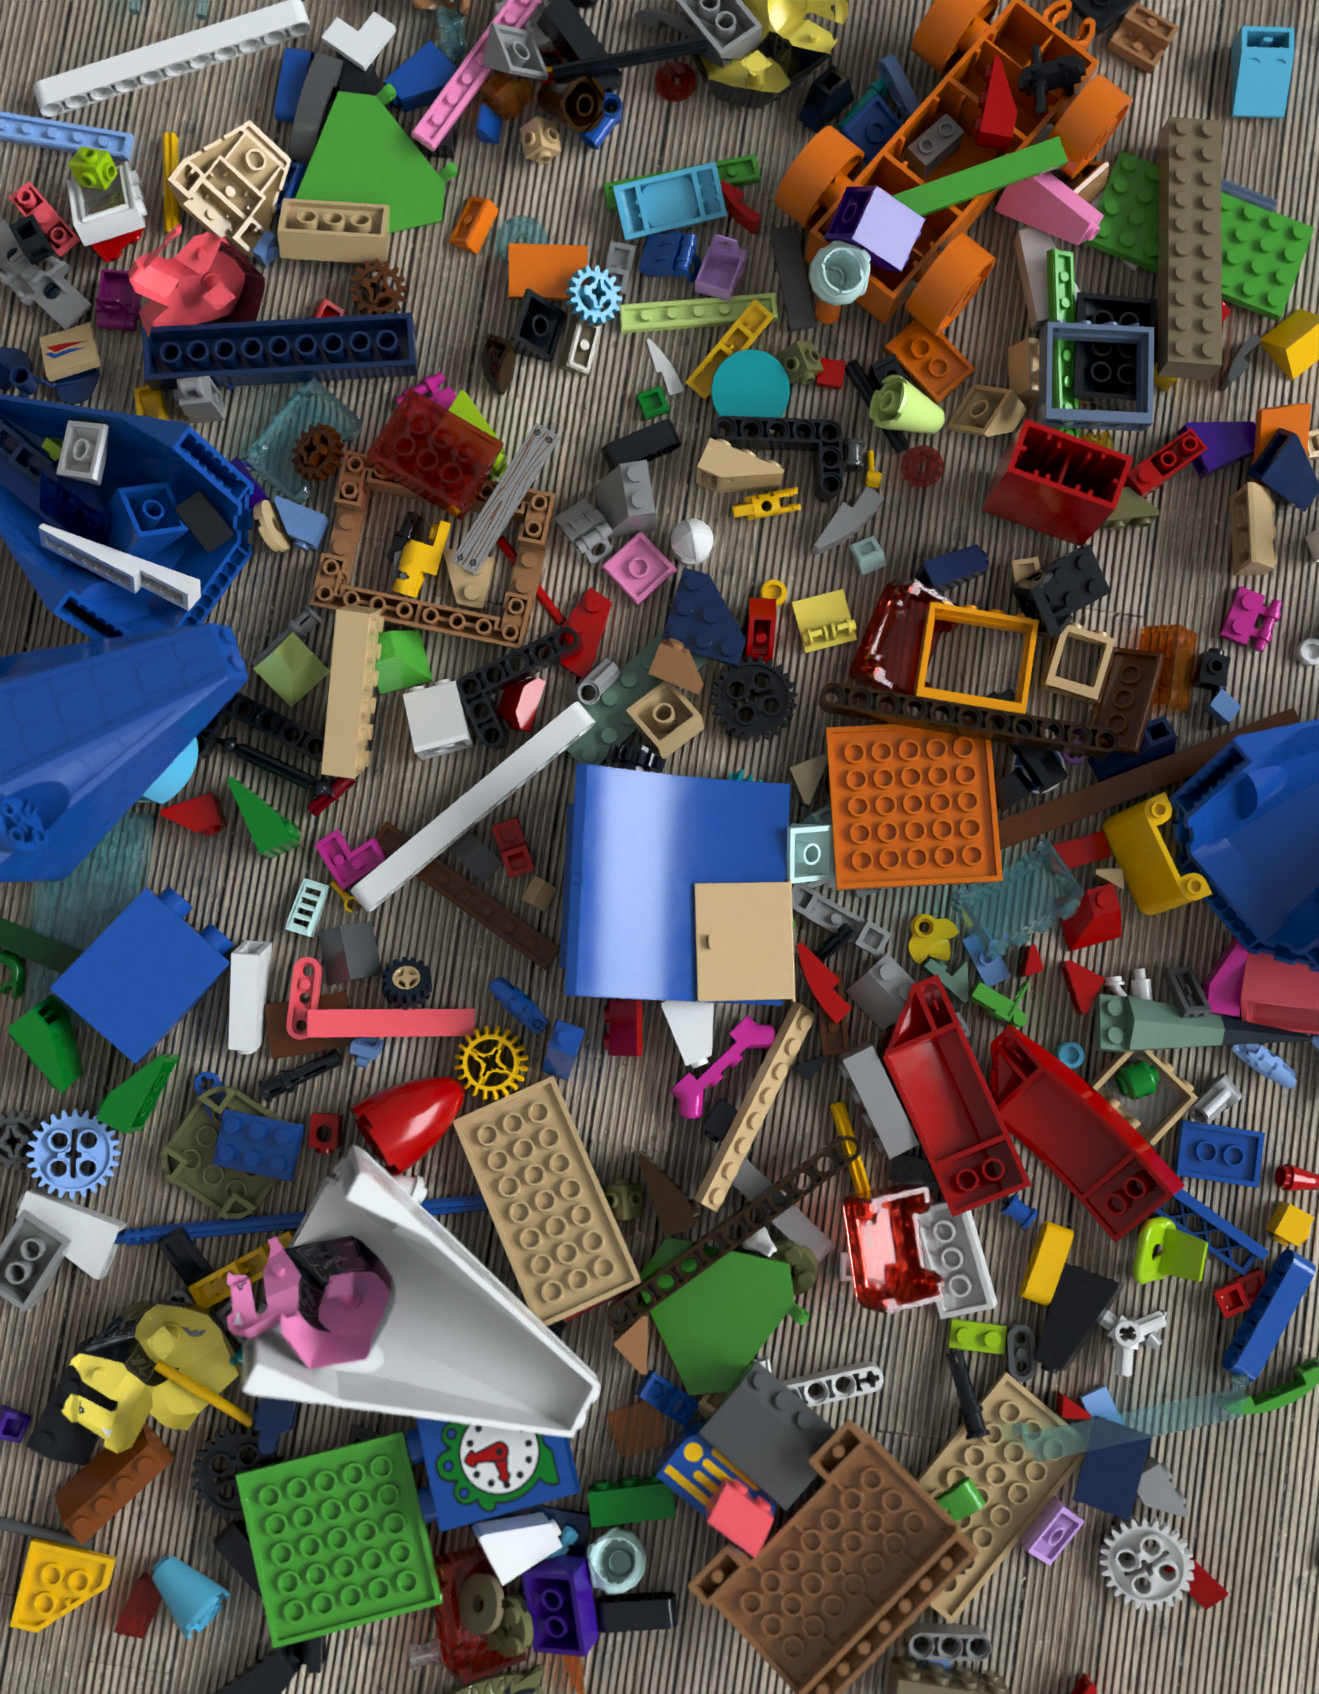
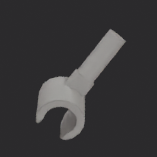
M1162 1309L1161 1313L1166 1318L1168 1312ZM1159 1330L1144 1336L1145 1340L1142 1342L1147 1348L1157 1349L1161 1345L1162 1340L1157 1335Z

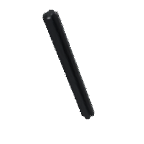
M700 36L557 64L552 67L553 76L556 81L703 53L708 51V42L706 36Z

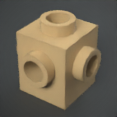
M536 116L520 128L525 158L536 161L539 164H545L561 152L556 122Z

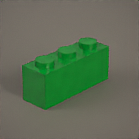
M656 1473L650 1474L649 1478L638 1479L637 1476H627L621 1478L620 1482L612 1483L608 1479L594 1481L593 1485L588 1486L591 1528L676 1517L674 1491L656 1476Z

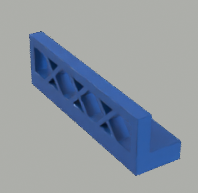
M1183 1189L1171 1197L1177 1201L1178 1214L1168 1215L1161 1210L1163 1205L1154 1211L1159 1216L1171 1219L1180 1231L1199 1239L1201 1238L1197 1235L1203 1234L1204 1241L1208 1242L1207 1250L1243 1276H1245L1256 1258L1264 1260L1269 1253L1266 1248ZM1183 1206L1187 1208L1190 1212H1184ZM1198 1216L1202 1230L1190 1231L1187 1229L1185 1217ZM1175 1218H1180L1181 1224ZM1206 1223L1212 1226L1213 1228L1207 1229ZM1219 1231L1223 1234L1225 1246L1214 1248L1210 1245L1208 1233ZM1229 1239L1233 1241L1235 1244L1230 1245ZM1242 1248L1249 1253L1241 1266L1233 1262L1231 1249ZM1226 1250V1256L1219 1251Z

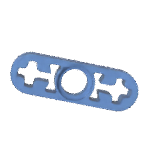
M889 54L879 60L877 66L905 123L920 104L898 60L894 55Z

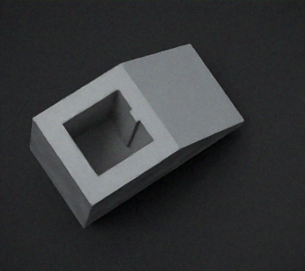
M1153 1457L1146 1459L1136 1497L1147 1507L1181 1517L1187 1516L1188 1512L1184 1507L1187 1501L1178 1487L1174 1489L1169 1481L1173 1477L1164 1462L1159 1463Z

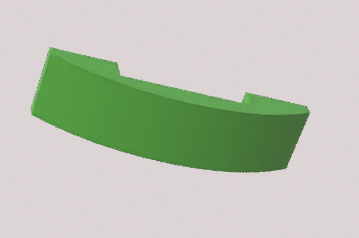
M1316 1357L1293 1367L1292 1370L1296 1379L1251 1398L1249 1394L1239 1390L1216 1400V1402L1225 1411L1236 1414H1258L1287 1406L1306 1395L1319 1383V1358Z

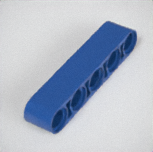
M1291 1249L1284 1250L1279 1255L1266 1278V1282L1261 1287L1257 1298L1251 1305L1223 1356L1222 1365L1225 1370L1246 1382H1253L1257 1379L1314 1277L1316 1267L1313 1262Z

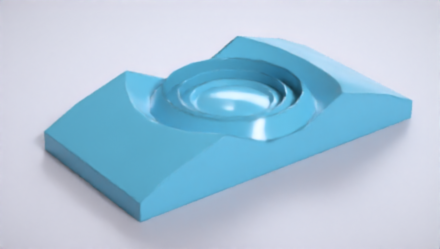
M716 162L613 186L625 241L645 238L648 235H658L671 230L696 226L727 217Z

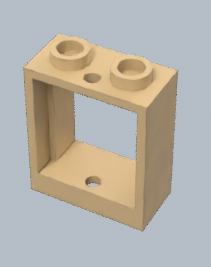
M1070 622L1065 630L1054 639L1040 689L1091 705L1098 700L1115 639L1108 637V633L1104 631L1093 630L1091 632L1082 629L1083 626L1078 623ZM1067 636L1103 647L1091 687L1055 676Z

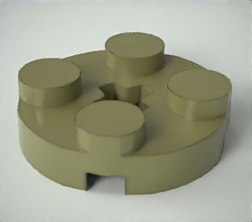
M793 1240L777 1241L774 1243L777 1252H774L771 1257L766 1255L764 1257L787 1262L790 1266H795L796 1269L794 1272H791L794 1295L805 1293L813 1286L819 1266L814 1253L805 1245L800 1247L794 1244L795 1241Z
M508 1594L504 1595V1599L501 1600V1608H504L502 1620L493 1632L488 1633L486 1642L490 1650H497L502 1656L513 1658L523 1654L525 1648L531 1645L533 1640V1622L529 1611L524 1613L520 1606L523 1602L518 1597Z

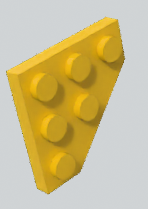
M34 1538L30 1543L10 1627L38 1633L55 1620L80 1606L86 1600L105 1590L110 1585L117 1556Z

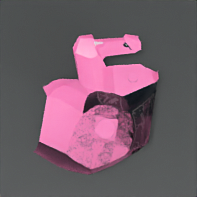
M352 1235L290 1248H283L277 1237L268 1240L270 1254L268 1262L263 1269L268 1308L262 1315L257 1314L255 1311L251 1283L247 1275L232 1276L228 1271L226 1284L231 1286L233 1313L227 1316L229 1330L235 1335L253 1339L281 1324L280 1329L284 1338L309 1369L366 1360L384 1329L396 1301V1288L392 1275L381 1259L361 1240Z

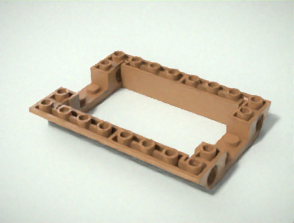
M346 450L334 498L338 508L327 554L321 553L309 605L333 611L348 604L381 609L380 616H384L385 622L519 649L523 647L530 628L537 589L552 529L556 494L529 488L510 519L524 522V525L521 524L518 554L510 589L505 594L503 603L504 615L501 621V618L349 586L371 491L480 513L499 482Z

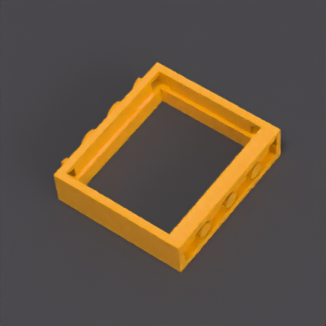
M948 601L943 603L930 602L926 610L913 696L1026 714L1039 620L1025 617V614L1006 615L1004 611L998 609L983 611L978 610V607L973 605H962L959 607L951 605ZM935 619L1024 634L1014 702L924 687Z

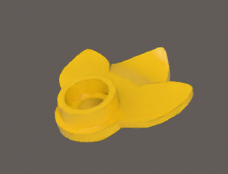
M929 914L915 916L910 924L912 937L908 943V950L912 959L917 964H921L929 955L934 959L938 958L941 961H948L951 953L948 939L959 933L955 924L946 918L935 919ZM921 922H925L928 925V930L925 933L919 930Z

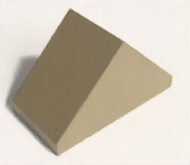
M826 753L792 766L787 771L800 803L805 808H808L827 764Z

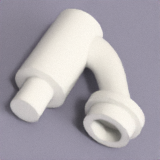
M1145 968L1134 969L1135 980H1131L1133 997L1153 1001L1151 979H1146ZM1122 976L1105 977L1103 985L1109 986L1114 995L1128 996L1120 986L1125 984L1122 981Z

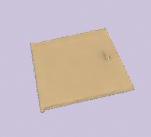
M787 879V882L694 884L697 1002L791 999V1002H796L792 880Z

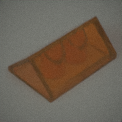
M1180 624L1145 626L1143 628L1141 650L1160 652L1165 655L1151 708L1188 713L1198 634Z

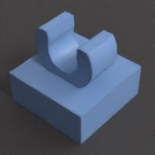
M355 1037L351 1042L349 1053L358 1055L355 1066L366 1069L371 1059L376 1060L381 1053L384 1040L373 1037Z

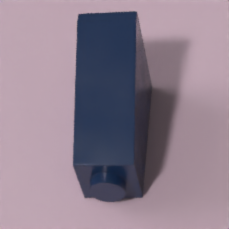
M1279 428L1247 475L1265 488L1270 489L1273 494L1288 505L1305 512L1319 493V482L1298 435Z
M978 544L924 561L915 574V578L926 600L984 575L988 569L989 560L985 551H980Z

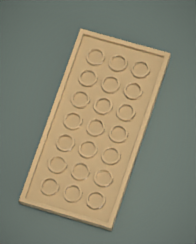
M554 1076L453 1120V1125L528 1308L546 1326L642 1283Z
M1005 1370L978 1402L983 1405L982 1416L986 1429L990 1430L991 1434L977 1439L966 1440L967 1431L963 1421L916 1479L932 1497H935L950 1488L957 1481L969 1476L986 1502L979 1511L957 1522L978 1551V1555L965 1567V1574H959L929 1604L951 1624L954 1623L1082 1462L1088 1443L1083 1436Z

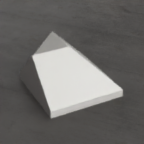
M68 420L56 474L100 486L106 463L109 426L99 423Z

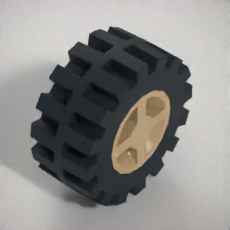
M402 957V961H398V959L393 960V965L388 964L386 971L382 973L384 997L387 998L389 1004L393 1003L395 1008L402 1006L403 1010H408V1006L415 1009L418 1003L422 1006L425 1003V999L428 1000L430 992H432V979L428 966H424V962L421 960L416 962L414 957H411L410 960H407V957Z

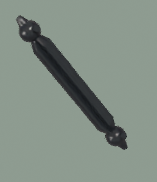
M235 736L225 739L218 738L217 740L222 747L221 752L223 754L234 752L236 757L304 789H313L315 797L334 794V791L329 786L330 781L328 779L317 781L313 775L249 745L238 744V738Z

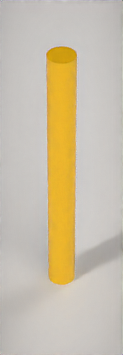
M159 1360L154 1370L247 1427L250 1428L253 1424L251 1414L162 1360Z

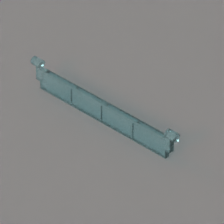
M1247 1374L1232 1376L1233 1389L1033 1433L1029 1432L1027 1422L1014 1424L1012 1427L1015 1436L1022 1435L1026 1452L1034 1451L1036 1462H1042L1245 1417L1242 1405L1248 1404L1243 1386L1249 1385V1379Z

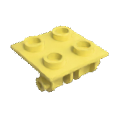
M843 589L792 602L805 653L857 640L855 634L856 624L854 619H851Z

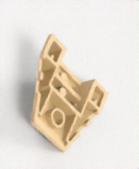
M248 121L183 159L166 182L180 207L208 232L214 233L221 238L225 235L242 254L252 258L254 257L252 251L265 230L269 232L271 230L269 228L277 209L275 204H277L280 192L283 189L291 159L256 125Z

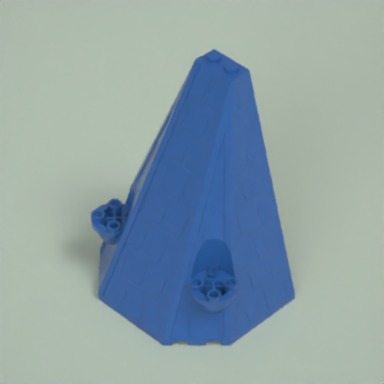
M0 394V416L48 455L50 452L41 447L45 438H59L64 441L68 420L99 423L109 426L106 463L100 486L67 477L53 495L7 462L8 459L0 454V537L35 588L46 608L94 641L202 624L252 555V544L248 543V530L253 529V510L249 508V495L253 494L254 484L185 422ZM168 482L178 505L201 489L235 533L226 542L212 552L207 553L193 533L188 530L184 535L148 560L149 562L200 580L201 597L187 611L143 587L134 594L41 546L38 527L43 523L108 547L97 520L117 488Z
M209 622L0 657V883L62 881L67 878L132 805L161 776L177 756L184 751L199 732L206 727L223 706L237 693L249 678L245 669V662L240 655L236 644V637L231 627Z
M1319 719L1238 735L1170 797V804L1172 808H1175L1176 821L1172 823L1173 840L1178 843L1179 855L1175 857L1177 869L1182 875L1198 873L1205 878L1212 894L1204 897V901L1247 952L1259 955L1261 952L1273 955L1274 960L1294 965L1296 962L1309 966L1310 971L1319 973Z

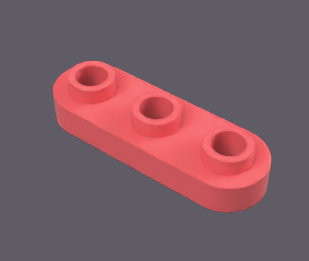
M312 957L300 958L293 967L286 1029L291 1037L299 1040L309 1037H307V1027L304 1031H301L298 1028V1023L303 1020L307 1024V1010H318L323 969L321 963ZM307 966H311L313 968V974L311 976H307L305 974V968ZM304 993H308L310 996V1000L306 1004L301 1000Z

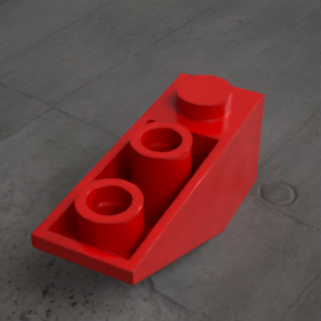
M995 54L992 65H986L983 82L987 83L986 91L981 90L978 108H982L981 116H976L972 133L977 134L975 145L1007 151L1013 137L1017 109L1000 56Z
M1190 428L1128 472L1124 487H1130L1141 497L1145 498L1208 448L1194 430Z

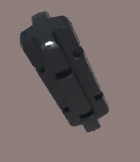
M843 923L837 929V933L834 932L819 946L818 951L815 950L813 952L823 964L826 962V958L829 959L844 945L845 940L848 941L854 936V930L847 923Z

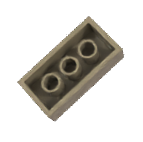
M901 1656L899 1659L891 1658L886 1694L1011 1693L1003 1677L994 1671L972 1672L970 1668L965 1666H956L951 1671L945 1670L943 1664L928 1661L927 1666H921L917 1664L916 1660L906 1656Z

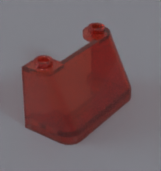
M915 579L888 583L878 599L850 666V678L877 690L913 695L926 610L930 602L943 603L948 601L953 606L959 605ZM935 619L928 666L941 634L955 630L960 623ZM925 681L924 687L930 688V684Z
M478 1546L433 1556L437 1578L440 1583L439 1588L443 1596V1603L433 1606L441 1654L447 1672L461 1683L466 1684L526 1661V1649H528V1646L521 1655L513 1658L504 1657L497 1650H490L486 1642L488 1634L476 1635L470 1633L460 1617V1591L470 1575L489 1573L499 1581L482 1547ZM499 1581L504 1595H508L506 1584L502 1585ZM481 1598L480 1604L481 1608L483 1609L484 1603L483 1599Z

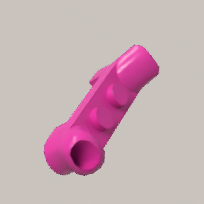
M747 1015L728 1033L735 1042L697 1079L690 1072L684 1075L670 1089V1092L679 1100L678 1114L681 1118H700L703 1115V1090L708 1085L713 1088L724 1077L721 1072L728 1065L731 1068L735 1067L744 1058L741 1053L745 1049H770L775 1039L774 1027L772 1025L756 1024Z

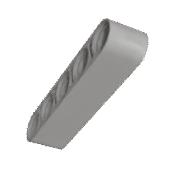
M746 1157L732 1182L749 1201L773 1185ZM780 1190L773 1193L772 1202L774 1204L781 1205L786 1201V1196ZM795 1205L771 1221L789 1240L795 1241L794 1244L803 1247V1245L808 1247L814 1253L818 1264L836 1246ZM757 1207L764 1214V1210L761 1207Z

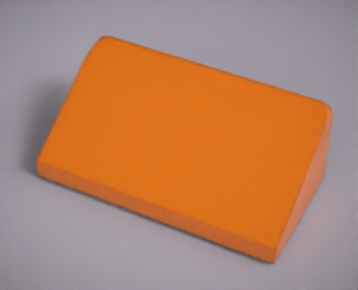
M470 196L448 242L472 254H478L498 214V208L488 198Z

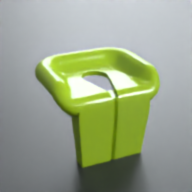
M1159 1216L1148 1219L1143 1224L1138 1236L1133 1264L1134 1280L1138 1284H1146L1171 1275L1197 1282L1202 1281L1208 1242L1177 1230L1173 1221L1167 1217ZM1155 1245L1163 1246L1162 1251L1152 1259Z

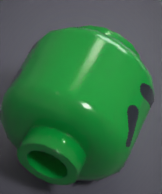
M1143 1060L1120 1067L1118 1075L1115 1076L1116 1085L1123 1097L1127 1096L1131 1100H1137L1153 1094L1156 1091V1082L1160 1080L1156 1068L1153 1065L1149 1066Z

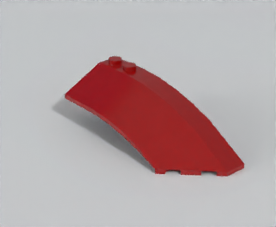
M936 974L913 984L883 1059L919 1137L951 1215L955 1217L1028 1188L1032 1184L939 975Z
M1012 1025L1005 1028L991 1042V1054H993L991 1092H993V1098L1007 1130L1030 1149L1068 1187L1115 1243L1185 1187L1182 1181L1133 1126L1087 1082L1054 1055Z

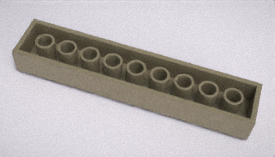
M1169 116L1159 134L1157 376L1211 380L1222 366L1221 121Z

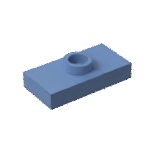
M983 928L961 940L983 984L991 987L1011 977L987 928Z

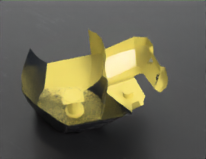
M742 0L763 26L760 45L740 59H733L730 65L723 68L700 56V53L693 54L691 57L701 77L716 99L752 109L762 108L797 87L824 61L831 57V50L836 45L837 38L834 41L832 33L810 20H803L804 16L811 12L831 21L844 24L848 16V2L846 0Z
M171 1299L133 1302L75 1356L69 1364L75 1366L83 1382L106 1397L118 1401L117 1410L110 1412L79 1395L71 1394L61 1412L72 1423L77 1421L105 1439L104 1447L118 1454L133 1446L149 1413L166 1427L188 1430L198 1414L209 1404L155 1371L154 1368L159 1360H162L218 1395L238 1375L243 1373V1370L223 1326L212 1310L192 1303ZM181 1327H188L190 1331L196 1329L199 1332L201 1330H206V1332L201 1336L193 1337L188 1335ZM230 1357H232L235 1366L230 1363Z

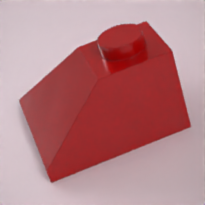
M1113 883L1053 899L1068 951L1122 937L1121 908Z

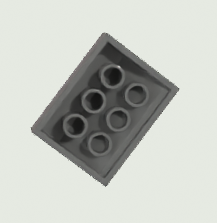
M756 1361L745 1367L697 1434L784 1511H787L818 1475V1472L808 1463V1460L836 1430Z

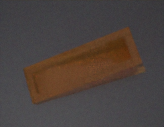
M561 1655L577 1694H585L582 1656Z

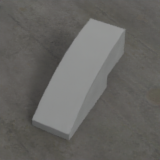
M867 486L853 508L843 502L814 544L811 553L818 555L828 551L857 533L878 511L885 497Z

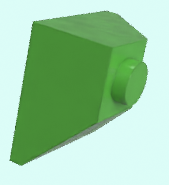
M398 630L379 633L378 643L381 644L382 649L380 659L376 660L375 670L379 671L377 686L381 695L433 682L420 630Z

